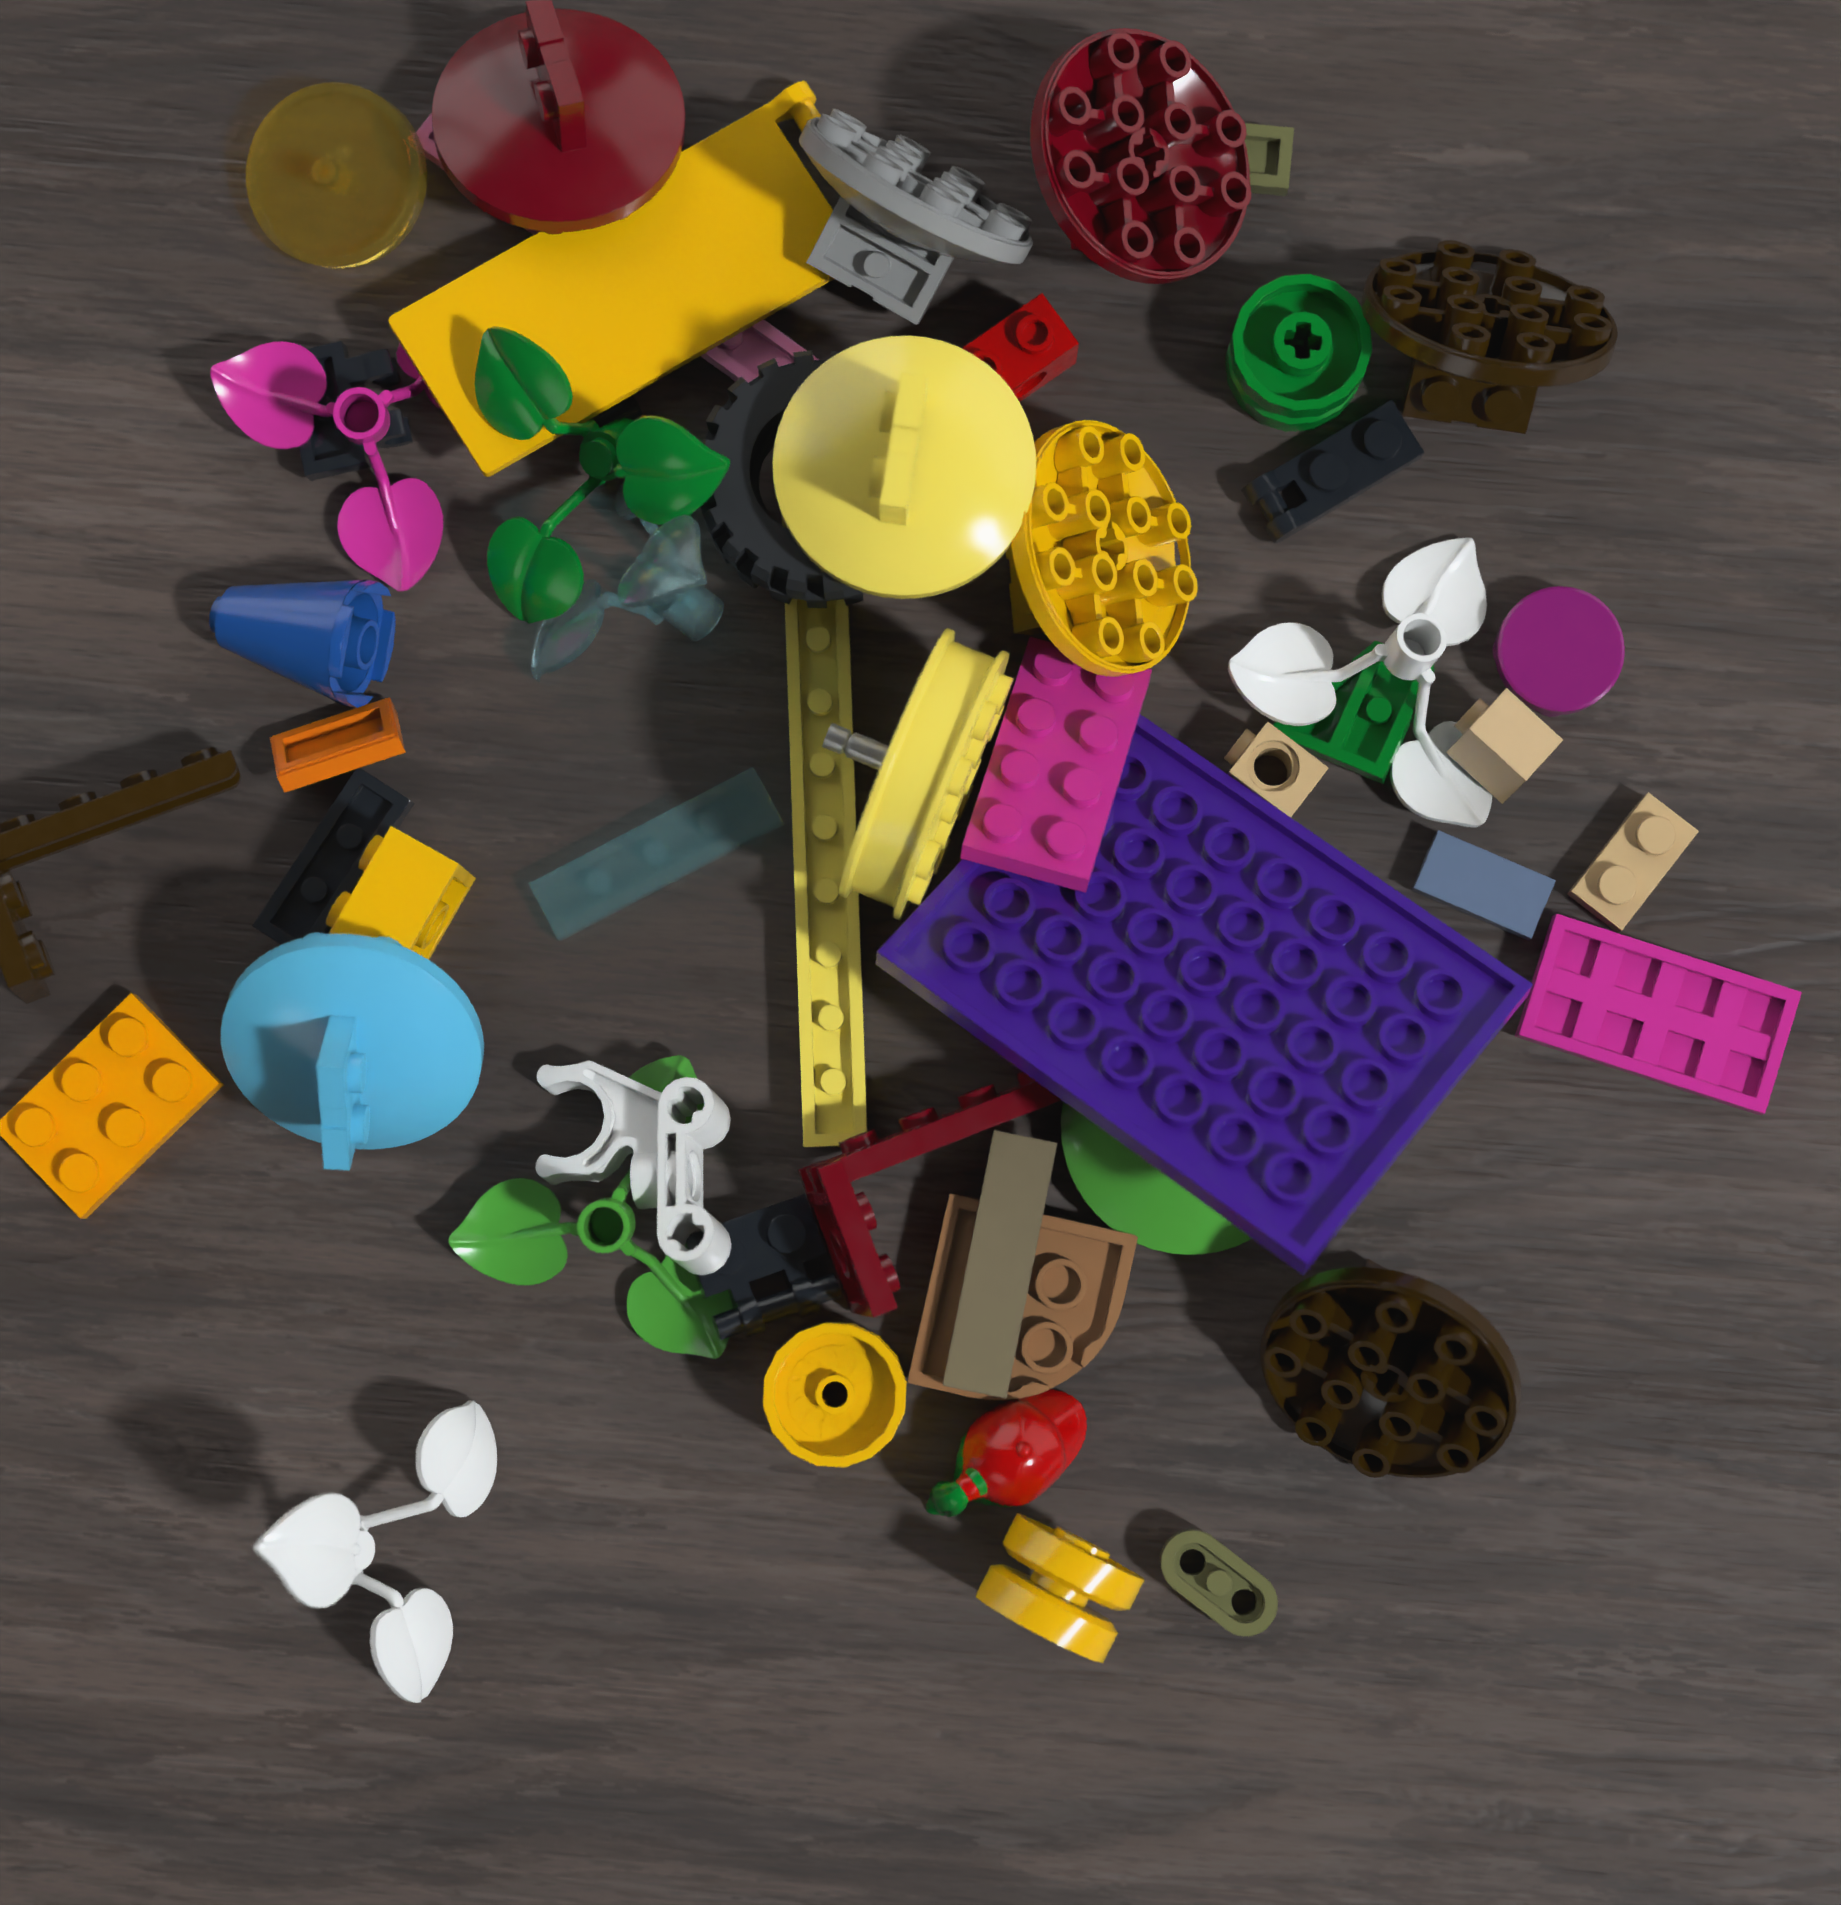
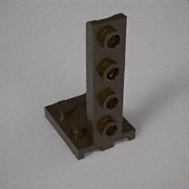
M215 747L202 749L182 758L180 761L182 767L159 776L154 769L138 772L120 781L121 790L98 798L95 792L81 793L58 804L60 812L38 820L35 819L34 814H25L0 824V968L8 988L26 1004L50 996L51 993L45 978L55 975V971L42 939L37 940L33 930L27 932L23 919L33 916L32 909L19 880L15 881L10 870L236 788L241 782V773L231 750L219 754Z

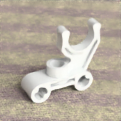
M590 1060L566 1066H551L547 1064L541 1066L537 1072L539 1085L552 1095H559L574 1089L594 1092L602 1102L604 1120L600 1134L594 1143L582 1153L566 1158L546 1154L541 1155L535 1166L537 1174L551 1185L567 1181L600 1182L614 1173L629 1154L634 1153L630 1164V1185L634 1203L638 1209L657 1208V1237L663 1252L692 1274L706 1275L714 1273L721 1268L730 1255L731 1240L726 1228L703 1209V1149L717 1145L729 1131L731 1117L729 1108L707 1084L697 1078L684 1077L676 1079L667 1085L661 1093ZM704 1103V1109L697 1111V1105ZM692 1116V1122L685 1124L686 1117ZM701 1229L704 1232L701 1243L693 1250H688L685 1247L687 1238L695 1230Z

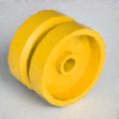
M825 1322L798 1332L776 1352L764 1377L763 1408L772 1433L791 1454L816 1466L848 1467L872 1458L893 1439L906 1409L907 1380L898 1355L880 1335L855 1323ZM831 1382L842 1383L848 1391L846 1402H842L839 1407L828 1405V1398L823 1395L824 1387Z
M1017 1513L1003 1540V1545L1010 1556L1034 1571L1030 1576L1007 1565H990L976 1593V1598L1001 1615L1039 1636L1085 1658L1103 1663L1118 1633L1111 1620L1086 1604L1090 1599L1116 1611L1130 1610L1144 1582L1143 1577L1109 1558L1110 1553L1061 1527L1057 1526L1054 1529L1026 1515Z

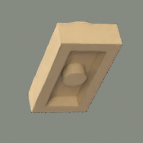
M1648 792L1639 800L1567 895L1618 933L1628 924L1699 831Z

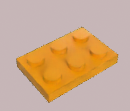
M130 993L0 1119V1136L80 1219H87L224 1084L138 995Z

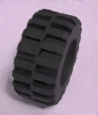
M812 350L793 352L794 363L779 367L777 361L773 358L757 366L759 376L749 383L740 377L727 389L729 400L724 407L715 405L706 420L707 436L699 441L727 457L731 462L719 487L701 506L707 530L712 536L717 551L726 564L731 563L738 570L739 577L752 588L756 589L758 586H761L770 591L772 599L786 604H790L793 598L807 601L808 608H827V601L844 599L845 605L848 606L864 601V592L850 588L835 580L813 563L798 546L789 530L781 526L770 515L760 495L759 476L761 466L767 454L774 447L783 414L801 384L813 371L827 361L814 360ZM831 351L830 358L840 352Z

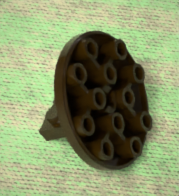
M1445 240L1438 243L1436 250L1411 252L1394 258L1382 259L1379 265L1367 277L1361 308L1367 323L1382 339L1404 354L1412 357L1401 401L1402 416L1446 423L1459 421L1476 424V427L1526 434L1538 387L1566 385L1586 380L1603 371L1611 361L1618 331L1613 317L1603 305L1605 300L1604 294L1597 289L1577 285L1558 274L1535 266V257L1524 251L1507 249L1501 251L1498 256L1475 252L1471 246L1459 241ZM1472 262L1496 264L1495 274L1472 269Z
M1367 1259L1363 1267H1348L1322 1272L1303 1280L1291 1288L1276 1304L1265 1327L1261 1341L1260 1357L1264 1379L1275 1402L1285 1416L1294 1424L1298 1437L1307 1444L1320 1446L1331 1454L1353 1464L1360 1473L1368 1477L1380 1478L1385 1475L1408 1478H1434L1469 1472L1493 1456L1503 1446L1511 1433L1519 1411L1521 1401L1519 1371L1508 1345L1495 1327L1477 1309L1449 1290L1420 1277L1386 1269L1370 1259ZM1332 1438L1343 1442L1352 1448L1354 1452L1336 1445L1331 1441Z

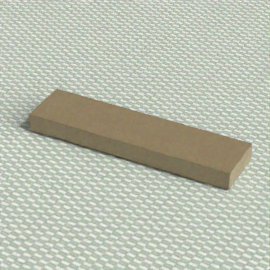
M996 1130L993 1131L942 1386L1007 1398L1057 1143Z

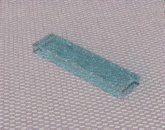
M753 766L528 884L557 940L562 941L779 828L784 823Z

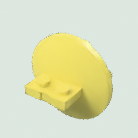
M889 336L873 339L854 345L828 359L813 371L790 400L778 427L774 444L773 481L776 498L786 526L798 546L813 563L835 580L858 591L885 598L913 599L935 596L967 584L983 574L1010 547L1021 526L1024 510L1027 514L1035 487L1036 451L1033 434L1026 414L1011 388L999 374L975 355L955 345L927 337Z

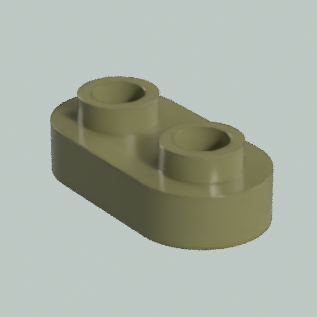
M1199 1529L1178 1531L1165 1542L1159 1560L1163 1577L1175 1591L1232 1634L1246 1637L1257 1635L1272 1624L1278 1609V1598L1274 1587L1262 1574L1209 1533ZM1190 1549L1200 1551L1204 1558L1201 1569L1195 1573H1187L1180 1567L1182 1554ZM1241 1589L1250 1590L1255 1597L1253 1608L1245 1613L1236 1612L1231 1604L1233 1595Z

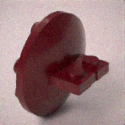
M552 0L525 1V13L500 20L478 32L457 50L444 68L437 83L432 103L433 136L442 167L456 188L470 202L491 216L522 228L557 235L564 232L593 229L625 219L661 190L670 178L681 155L685 135V108L682 91L676 75L667 60L655 46L635 30L618 21L586 11L554 9Z
M1130 28L1098 32L1078 42L1059 56L1046 72L1036 94L1031 116L1030 142L1033 165L1042 195L1056 222L1070 239L1071 250L1081 251L1103 269L1127 280L1145 284H1164L1185 279L1206 269L1216 262L1235 240L1241 228L1247 205L1251 200L1250 169L1245 144L1247 130L1242 117L1234 112L1223 89L1210 72L1180 42L1168 40L1152 32Z

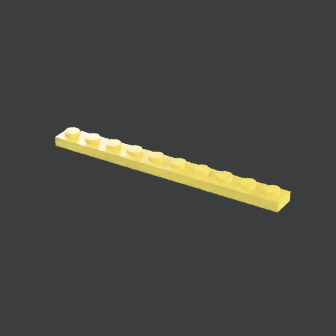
M782 517V526L787 528L786 523ZM792 598L790 604L785 603L803 1147H840L839 1142L868 1131L859 893L852 891L846 898L838 894L844 867L857 832L854 760L846 757L845 753L838 754L822 747L831 723L849 729L853 734L849 605L846 606L844 599L827 601V608H808L807 601Z

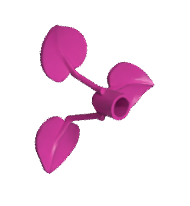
M285 341L265 343L234 358L214 364L211 367L210 374L221 405L233 422L254 441L273 449L287 450L300 447L311 438L314 430V415L320 417H334L336 426L348 440L364 446V451L368 456L379 488H360L353 492L344 502L338 515L337 524L342 547L360 568L384 581L398 592L407 591L417 584L430 569L440 548L444 528L442 508L435 493L420 479L406 478L390 485L389 477L376 443L388 432L390 414L387 407L391 403L414 397L425 389L430 401L436 407L440 408L400 342L396 352L397 362L408 376L416 380L414 383L392 391L384 390L379 395L364 387L350 388L344 391L335 403L330 402L327 405L318 404L327 390V377L323 366L312 352L298 344Z

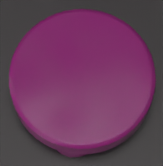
M1555 586L1540 589L1527 595L1510 610L1500 625L1492 652L1497 671L1505 687L1527 707L1538 711L1541 715L1556 717L1582 711L1595 704L1609 692L1622 670L1625 644L1621 627L1615 615L1601 600L1577 588Z

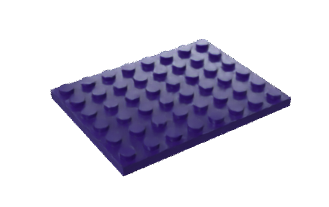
M1141 714L1086 893L962 859L877 951L876 956L877 966L1302 1275L1308 1270L1528 997L1533 986L1531 982Z

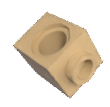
M1269 722L1264 725L1257 735L1246 729L1224 757L1227 762L1233 765L1228 775L1289 817H1292L1329 769V767ZM1265 755L1279 758L1286 766L1287 780L1277 786L1264 784L1255 774V760Z

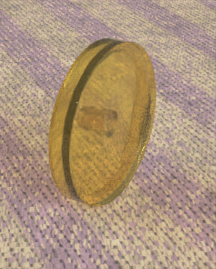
M327 82L302 88L284 98L261 122L253 137L247 157V194L258 224L268 238L282 251L300 261L321 268L334 270L358 268L369 265L388 255L399 246L414 227L426 196V158L414 127L406 116L391 102L372 91L348 83Z

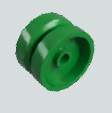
M1312 274L1281 276L1258 288L1240 309L1225 356L1227 383L1239 406L1260 424L1285 432L1314 430L1337 418L1354 398L1365 375L1372 353L1370 325L1363 315L1358 300L1337 282ZM1295 350L1303 352L1306 359L1296 358Z

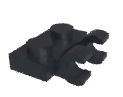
M342 341L307 349L315 355L323 366L327 377V390L318 404L327 405L330 402L335 403L337 398L350 388H383L401 383L396 358L390 357L388 349L375 350L349 358L347 347ZM400 409L390 410L388 432L376 443L377 448H394L413 443L409 419L402 416ZM314 415L313 434L307 443L299 447L304 474L310 481L371 467L368 456L364 451V446L348 440L336 426L334 417Z

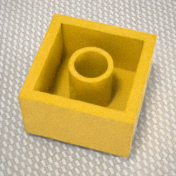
M390 826L384 838L377 834L364 850L358 864V868L363 870L364 873L352 894L343 891L333 904L326 919V925L331 927L329 934H353L373 938L390 937L397 940L403 947L429 960L476 878L459 863Z

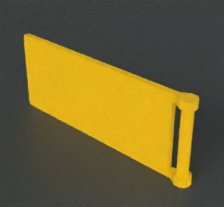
M806 81L796 82L784 89L769 103L682 151L674 171L661 190L625 219L593 229L564 232L557 235L540 231L389 317L391 330L485 477L498 473L564 435L553 434L543 425L541 431L536 436L527 440H517L500 433L486 420L476 399L474 383L482 336L488 328L497 326L515 331L547 351L566 373L573 394L570 408L555 418L560 422L584 423L834 279L806 263L833 209L777 125L779 122L794 119L800 130L803 131L809 119L821 117L814 106L817 98Z

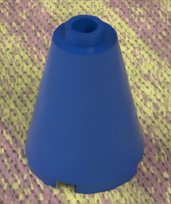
M372 580L231 586L222 596L215 599L209 615L210 629L215 633L220 647L335 702L355 708L368 704L374 697L363 694L371 680L383 682L393 651L396 622L395 612L383 609L381 595L391 596L389 589L382 583Z

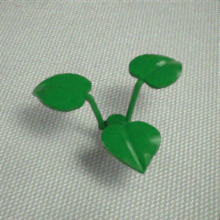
M492 326L484 332L477 360L474 385L479 408L486 420L500 433L517 440H527L536 436L541 431L543 425L553 434L582 435L584 438L580 446L579 461L583 470L589 475V478L544 521L540 530L523 517H511L496 529L488 545V573L498 598L517 619L531 624L558 617L569 610L577 602L584 584V572L577 553L566 541L551 537L554 529L595 488L605 483V481L615 479L616 477L625 479L623 496L627 507L634 515L652 524H672L695 512L713 495L726 475L731 461L704 445L684 427L663 417L643 416L636 420L618 418L600 428L592 419L584 423L558 421L555 417L565 413L570 408L573 400L570 382L559 363L542 347L515 331Z

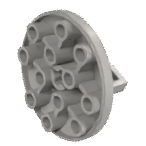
M833 109L830 115L822 114L821 117L807 121L799 137V143L824 179L840 195L806 262L850 288L855 286L874 297L873 301L917 325L923 318L954 258L993 264H1021L1024 262L1033 245L1032 237L1028 232L1032 220L1017 209L1004 203L997 205L980 194L985 183L975 175L957 166H952L949 172H943L941 178L935 177L934 181H931L920 174L930 155L929 150L902 135H897L895 141H886L865 132L867 127L862 122L837 109ZM978 196L980 197L982 207L975 203Z

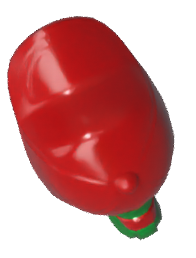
M1050 1389L1037 1395L1009 1400L984 1413L969 1427L968 1432L961 1440L960 1449L956 1457L953 1482H937L931 1490L926 1504V1511L933 1515L955 1517L966 1508L969 1501L987 1506L1007 1508L1023 1506L1035 1500L1059 1479L1082 1448L1087 1430V1417L1082 1404L1072 1395Z

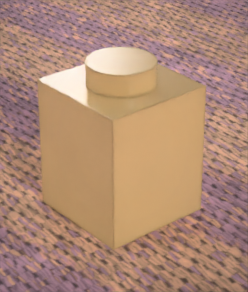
M1506 688L1490 706L1479 698L1459 719L1454 727L1463 735L1446 753L1503 804L1528 780L1563 739Z

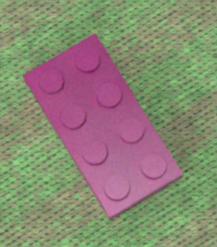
M1029 637L962 844L960 859L1086 893L1150 683L1152 669L1119 677L1097 675L1073 663L1052 642Z
M1555 914L1550 921L1532 979L1533 986L1526 999L1515 1037L1744 1111L1763 1115L1767 1110L1802 992L1576 919Z

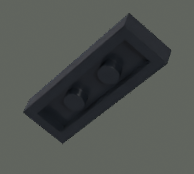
M356 769L252 926L281 945L303 938L310 933L329 934L331 927L326 925L327 916L343 891L352 894L364 871L358 868V864L367 845L377 834L384 838L390 826L398 829L414 803L363 769Z

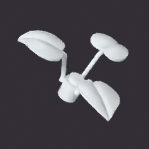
M1457 538L1431 544L1410 554L1395 565L1383 584L1382 606L1388 617L1399 623V625L1385 644L1376 645L1371 652L1340 669L1331 670L1333 652L1328 641L1310 626L1290 622L1273 625L1261 631L1239 653L1229 660V675L1244 700L1267 718L1292 726L1310 725L1329 716L1336 705V694L1332 682H1341L1378 661H1383L1386 668L1400 679L1417 680L1419 684L1413 720V733L1417 740L1406 742L1400 746L1390 767L1392 788L1397 798L1406 808L1425 819L1473 828L1481 826L1486 822L1491 808L1492 794L1446 753L1463 735L1454 727L1457 722H1442L1434 727L1429 734L1425 728L1430 687L1436 678L1431 667L1443 654L1446 646L1460 644L1474 636L1483 624L1486 615V591L1477 564L1473 538Z
M468 1400L463 1405L449 1408L439 1413L424 1429L416 1448V1471L421 1485L431 1492L426 1499L363 1516L359 1515L357 1507L349 1498L334 1493L320 1494L302 1502L283 1515L253 1546L256 1553L273 1568L288 1592L297 1601L306 1606L325 1608L333 1605L344 1596L351 1584L359 1585L388 1601L391 1608L377 1615L371 1626V1654L384 1682L398 1697L407 1702L420 1703L422 1699L429 1695L438 1680L451 1650L453 1639L452 1617L443 1598L431 1589L415 1588L403 1599L397 1590L363 1574V1569L371 1564L375 1554V1542L367 1530L370 1527L435 1510L441 1502L448 1513L454 1517H466L482 1505L490 1493L497 1468L495 1435L484 1410L478 1403Z

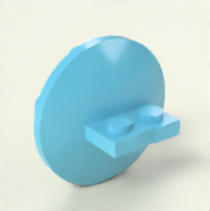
M310 933L303 938L287 942L268 951L246 968L236 981L229 995L221 1024L223 1057L240 1091L260 1112L278 1125L304 1138L322 1143L323 1169L350 1170L355 1149L375 1150L403 1146L422 1140L446 1127L458 1117L473 1097L479 1082L484 1059V1039L481 1024L472 1003L464 991L446 972L433 962L403 947L397 940L390 937L373 938L353 934Z

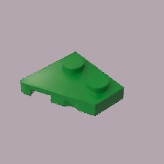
M1375 640L1353 658L1352 662L1371 652L1376 645L1384 643ZM1378 661L1341 682H1332L1336 694V705L1326 718L1306 726L1285 725L1279 722H1275L1273 726L1310 754L1384 784L1391 764L1413 720L1419 683L1417 680H1403L1394 676L1386 668L1383 661ZM1434 665L1431 667V670L1433 671V673H1434V671H1435V666H1434Z

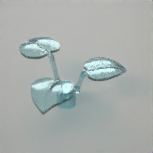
M623 479L617 491L615 510L618 516L628 521L637 516L629 510L623 496L625 479ZM681 515L658 527L657 524H652L639 518L641 524L649 533L650 538L645 544L642 554L637 556L636 561L623 575L617 594L612 592L601 594V585L596 580H586L577 602L569 610L558 617L542 620L532 648L531 672L533 678L539 682L543 674L561 669L580 656L590 646L599 632L604 619V610L609 607H618L645 616L655 625H658L665 619L692 641L700 640L708 635L719 622L724 610V603L703 586L707 584V579L701 560L700 526L696 520L689 515Z

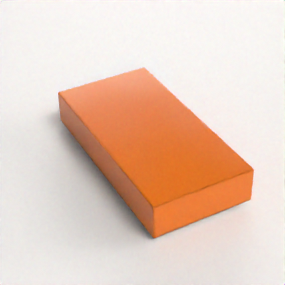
M390 697L270 737L276 775L284 793L406 753L397 712Z

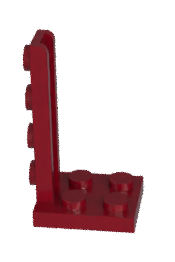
M1021 1071L1016 1074L1020 1084L1016 1087L998 1094L993 1083L974 1089L957 1097L961 1106L959 1109L941 1116L937 1115L934 1106L917 1111L898 1119L902 1130L881 1139H878L875 1129L863 1132L838 1143L842 1154L797 1169L851 1313L874 1318L897 1309L898 1307L892 1293L900 1290L899 1279L889 1256L886 1253L878 1256L869 1231L877 1228L876 1218L870 1202L864 1192L854 1193L851 1182L1062 1099Z

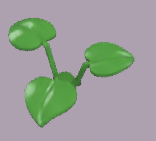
M677 1055L651 1062L633 1073L629 1078L662 1093L665 1087L676 1079L684 1077L697 1078L691 1061L685 1056ZM704 1103L697 1105V1111L704 1109ZM692 1116L686 1117L685 1124L691 1123ZM630 1168L619 1186L614 1190L612 1197H605L589 1204L581 1212L578 1222L559 1223L561 1219L560 1201L551 1189L538 1181L527 1178H513L500 1182L479 1198L463 1222L449 1237L448 1243L450 1247L471 1267L491 1278L514 1285L540 1284L553 1278L563 1270L567 1263L568 1251L561 1235H579L582 1243L597 1253H610L620 1248L625 1255L634 1257L647 1265L651 1270L633 1281L627 1295V1316L630 1324L645 1342L667 1352L717 1359L724 1353L729 1338L719 1339L712 1321L713 1315L734 1308L728 1290L703 1299L695 1274L681 1267L667 1255L662 1263H660L654 1255L637 1246L631 1240L636 1228V1219L633 1210L625 1202L627 1194L631 1189Z

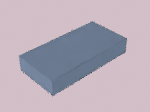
M1438 830L1432 839L1411 891L1525 940H1530L1556 880Z

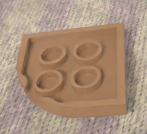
M949 1193L907 1383L984 1400H1012L1040 1394L1068 1380L1094 1359L1105 1345L1117 1323L1125 1299L1138 1237L1124 1232L1043 1214L1007 1398L946 1387L942 1385L980 1201Z

